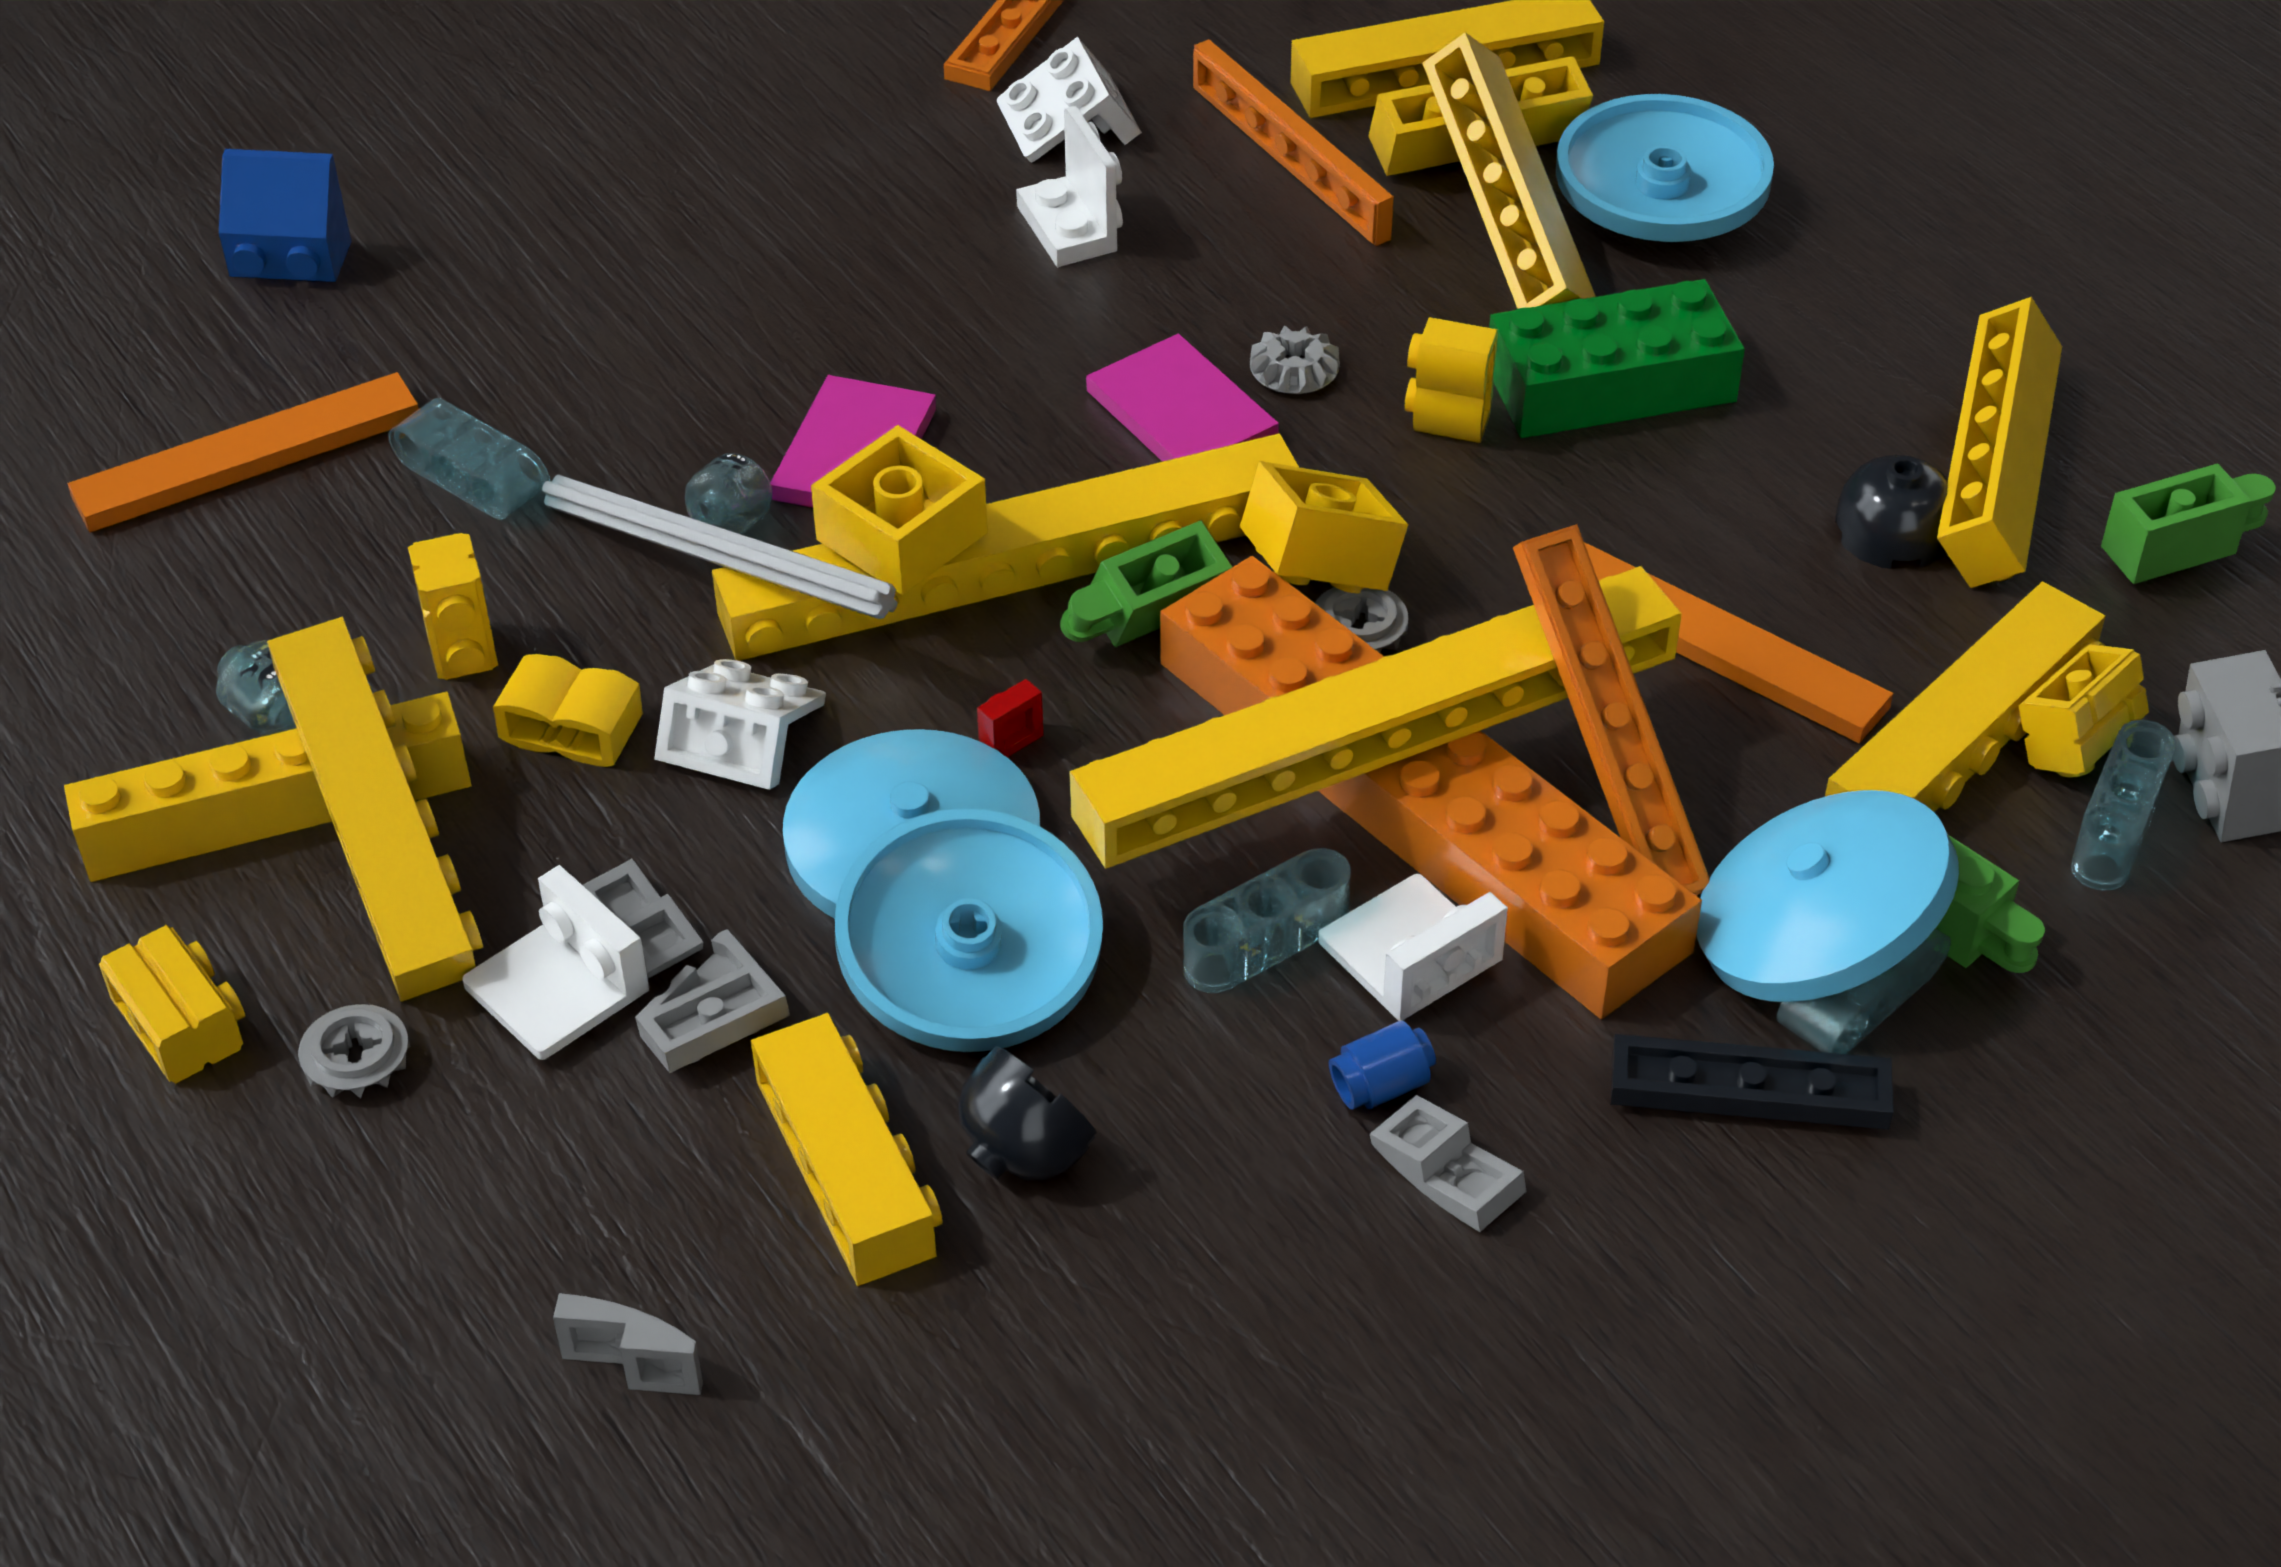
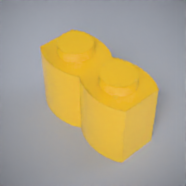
M1429 317L1423 334H1413L1408 352L1407 366L1416 369V378H1411L1405 397V411L1413 413L1414 431L1481 443L1489 421L1492 405L1493 373L1498 337L1497 329Z
M541 654L523 656L493 706L497 734L505 742L534 752L556 751L573 761L599 767L614 766L643 715L639 683L616 670L600 668L581 670L564 658Z

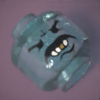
M726 453L716 457L696 472L687 483L684 495L686 509L691 518L742 535L765 516L771 507L773 497L771 484L764 470L752 459L735 453Z
M268 640L254 641L246 646H234L225 653L217 667L219 677L216 684V695L218 701L249 728L258 732H267L273 729L279 731L286 730L295 724L274 669L267 643Z

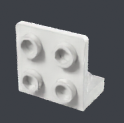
M1078 37L1065 47L1052 53L1045 62L1024 78L1015 81L997 98V103L1023 155L1031 163L1065 139L1064 108L1075 105L1087 122L1092 119L1104 134L1111 129L1124 145L1142 133L1112 77Z
M1075 105L1064 108L1066 176L1043 180L1038 184L1016 189L1018 209L1057 268L1116 252L1117 228H1121L1123 224L1121 208L1116 199V185L1122 182L1119 160L1114 152L1108 153L1100 141L1095 124L1093 122L1087 123Z
M729 659L716 660L714 665L701 671L690 672L688 677L664 687L654 759L770 790L780 782L788 724L822 707L825 703L826 692L807 687L808 681L800 676L774 674L770 678L751 673V666L747 663Z
M560 865L538 878L543 907L539 909V916L543 925L475 967L462 978L465 990L540 1060L547 1059L649 991L641 938Z
M1414 874L1319 930V944L1398 1021H1403L1503 960L1508 907L1491 892L1468 905L1456 907L1421 874Z

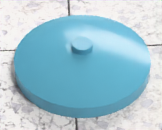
M1670 94L1626 96L1588 109L1576 117L1563 132L1558 144L1556 160L1558 186L1567 201L1579 213L1594 223L1619 234L1661 242L1707 239L1730 232L1747 223L1765 205L1771 190L1774 169L1773 155L1767 141L1744 118L1726 108L1704 100Z
M914 729L880 733L859 739L830 753L812 767L797 784L787 803L783 818L786 861L790 874L803 895L818 909L835 919L836 903L840 888L851 866L874 840L891 828L923 814L955 808H976L1003 812L1040 826L1038 801L1031 784L1022 771L1009 758L985 743L963 735L938 730Z
M1860 790L1838 793L1809 801L1778 815L1757 828L1738 843L1717 866L1700 897L1702 905L1697 929L1698 942L1717 976L1732 989L1746 996L1775 1002H1795L1841 993L1888 971L1916 950L1934 931L1946 914L1957 888L1959 862L1956 850L1937 815L1925 804L1906 795L1889 791Z
M976 808L940 810L917 816L891 828L874 840L855 860L842 883L836 903L835 947L842 974L857 1000L874 1018L897 1034L914 1042L943 1050L980 1052L992 1050L995 1046L1006 1048L1030 1040L1049 1030L1070 1013L1082 999L1092 982L1101 952L1103 918L1099 895L1093 880L1078 857L1062 841L1040 826L1023 818L993 810Z

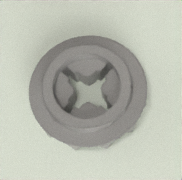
M1284 326L1279 335L1264 332L1261 342L1252 345L1250 369L1253 376L1264 386L1278 392L1290 394L1313 392L1330 384L1339 372V347L1329 343L1327 334L1311 335L1307 326L1300 331H1291L1288 327Z
M1333 587L1324 592L1315 602L1320 608L1379 653L1382 648L1397 650L1401 636L1406 635L1408 631L1409 618L1407 608L1403 601L1390 590L1383 591L1363 588L1361 593L1355 594ZM1360 613H1365V620L1367 622L1364 624L1363 629L1353 628L1352 625L1356 619H1359Z
M356 1004L337 1008L317 1019L304 1033L299 1045L298 1057L310 1086H323L332 1098L343 1090H351L361 1099L365 1087L378 1084L388 1088L390 1074L393 1071L406 1069V1052L411 1046L405 1025L398 1016L379 1006ZM353 1038L358 1039L359 1046H362L364 1050L361 1054L362 1060H359L357 1063L349 1062L347 1058L349 1048L352 1047Z

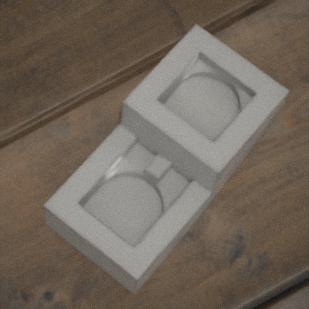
M633 859L583 884L591 894L641 938L647 978L658 974L703 949L704 942L669 894L660 897Z
M1418 1095L1413 1097L1370 1133L1371 1144L1400 1174L1440 1207L1479 1232L1527 1192L1524 1172L1472 1144L1468 1122Z
M559 1293L553 1320L562 1359L623 1364L627 1386L630 1390L701 1395L703 1379L695 1340L676 1327L640 1310L611 1301Z

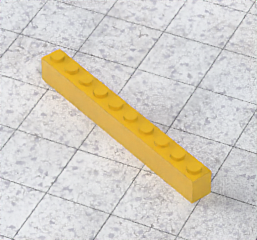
M1279 433L986 504L988 533L904 595L895 591L894 600L898 602L894 612L888 611L882 619H877L726 567L712 570L717 613L735 660L741 661L1097 572L1101 561L1200 520L1216 543L1246 536L1240 528V524L1259 461L1293 467L1299 466ZM824 544L793 550L794 552L873 577Z
M1639 566L1601 579L1599 581L1633 674L1675 659L1682 613L1643 567ZM1531 605L1071 770V817L1104 868L1107 869L1567 699L1568 695L1535 606Z

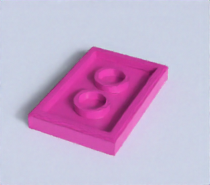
M1179 333L1086 376L1087 392L1162 462L1279 434V423Z
M827 375L769 484L771 500L813 508L811 485L895 426L899 425L922 439L936 411L935 394Z

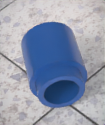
M1400 1020L1342 1046L1341 1055L1329 1060V1070L1339 1096L1349 1109L1353 1110L1362 1105L1372 1109L1428 1084L1431 1080L1430 1067L1436 1064V1056L1425 1032L1421 1028L1412 1030L1406 1022Z

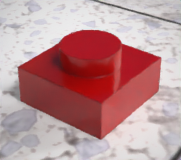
M1024 679L1006 691L993 695L987 702L977 707L979 741L996 749L1008 758L1044 736L1042 692L1029 680Z

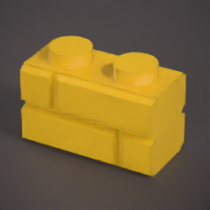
M457 533L413 543V545L408 547L438 679L448 680L493 670L494 667L498 666L481 576L470 535Z
M2088 644L2019 705L2023 731L2029 734L2024 739L2028 763L2034 766L2035 769L2054 771L2063 777H2079L2090 773L2095 768V762L2112 746L2125 741L2127 733L2149 713L2146 689L2139 684L2144 680L2140 654L2135 652L2134 649Z
M165 925L139 938L137 945L133 946L129 943L101 958L99 967L111 1000L169 1082L172 1081L176 1084L202 1071L205 1063L210 1062L213 1065L241 1050V1046L244 1043L237 1021L245 1017L244 1009L228 982L215 986L210 979L215 976V972L206 952L198 941L185 945L174 928Z

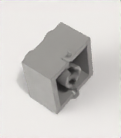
M2266 650L2191 663L2186 691L2180 692L2178 696V709L2181 721L2179 734L2173 736L2171 740V752L2177 770L2180 773L2186 772L2193 785L2194 802L2198 814L2202 819L2209 818L2220 842L2281 831V678Z

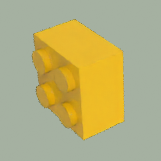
M899 425L811 485L816 540L876 579L891 583L895 587L896 592L904 595L988 533L985 478Z
M1259 461L1240 528L1256 547L1255 550L1264 557L1275 573L1288 583L1308 585L1310 580L1329 582L1332 586L1342 591L1359 594L1363 588L1388 591L1409 524L1367 478Z

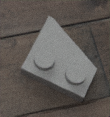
M728 929L719 932L711 940L714 953L698 970L686 965L671 980L669 989L662 995L654 997L635 1017L640 1037L669 1073L694 1063L719 1049L757 1033L761 1029L790 1016L786 995Z

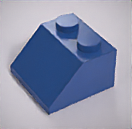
M242 149L224 150L222 155L219 237L229 277L336 282L352 241L333 154Z

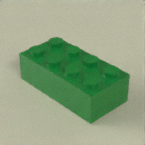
M1706 279L1682 281L1677 284L1628 290L1622 293L1573 299L1567 302L1530 308L1524 307L1490 314L1489 328L1497 329L1498 333L1493 373L1494 384L1520 438L1737 402L1745 348Z

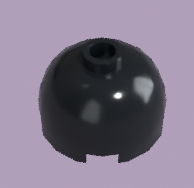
M1905 455L1878 457L1861 465L1850 476L1838 499L1835 523L1837 522L1842 532L1841 543L1843 547L1858 559L1887 569H1891L1893 560L1912 561L1920 559L1919 567H1925L1942 558L1946 551L1938 541L1937 535L1948 488V480L1943 472L1926 461Z
M995 1046L986 1057L981 1059L962 1087L958 1102L959 1119L962 1128L973 1142L972 1146L966 1151V1154L981 1169L996 1180L1005 1171L1024 1181L1048 1180L1064 1173L1090 1148L1089 1144L1095 1138L1096 1129L1061 1093L1056 1097L1044 1085L1030 1076L1034 1072L1033 1069L998 1046Z

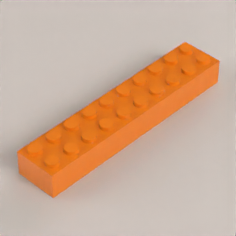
M1253 555L1160 611L1161 665L1223 715L1261 703L1268 698L1280 696L1314 684L1329 676H1336L1384 657ZM1481 730L1318 790L1458 905H1468L1488 892L1493 893L1508 907L1504 942L1601 1020L1694 953L1702 900Z

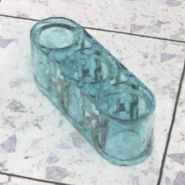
M439 398L432 399L394 426L388 433L392 450L406 467L498 520L506 519L542 492L544 482L549 481L546 467L532 450Z
M2134 720L2122 726L2116 736L2083 816L2070 868L2077 880L2092 889L2102 891L2114 890L2125 884L2155 813L2176 749V740L2173 733L2157 722Z
M1314 848L1304 851L1190 912L1183 923V973L1187 982L1197 990L1206 993H1220L1237 986L1319 942V930L1349 913L1351 868L1347 859L1337 851L1327 848Z
M1935 928L1929 937L1904 960L1868 982L1823 998L1782 1002L1777 1014V1021L1820 1052L1847 1054L1930 980L1945 960L1951 946V939Z

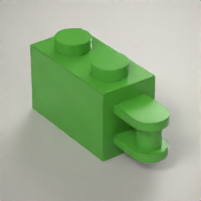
M2217 463L2115 493L2101 547L2133 584L2234 555L2237 552L2242 532L2259 528L2265 524L2268 509L2264 504L2273 499L2276 489L2275 484L2270 478L2261 474H2247L2232 479Z
M1200 520L1101 561L1091 585L1077 590L1071 596L1068 609L1060 620L1061 631L1067 638L1075 642H1085L1106 633L1114 647L1120 646L1159 629L1161 610L1232 568V566Z
M1949 836L1956 850L1959 862L1957 888L1946 914L1925 941L1965 968L1983 954L2010 972L2025 973L2030 971L2036 964L2038 958L2036 947L2043 940L2045 927L2038 917L2014 902L2019 880Z

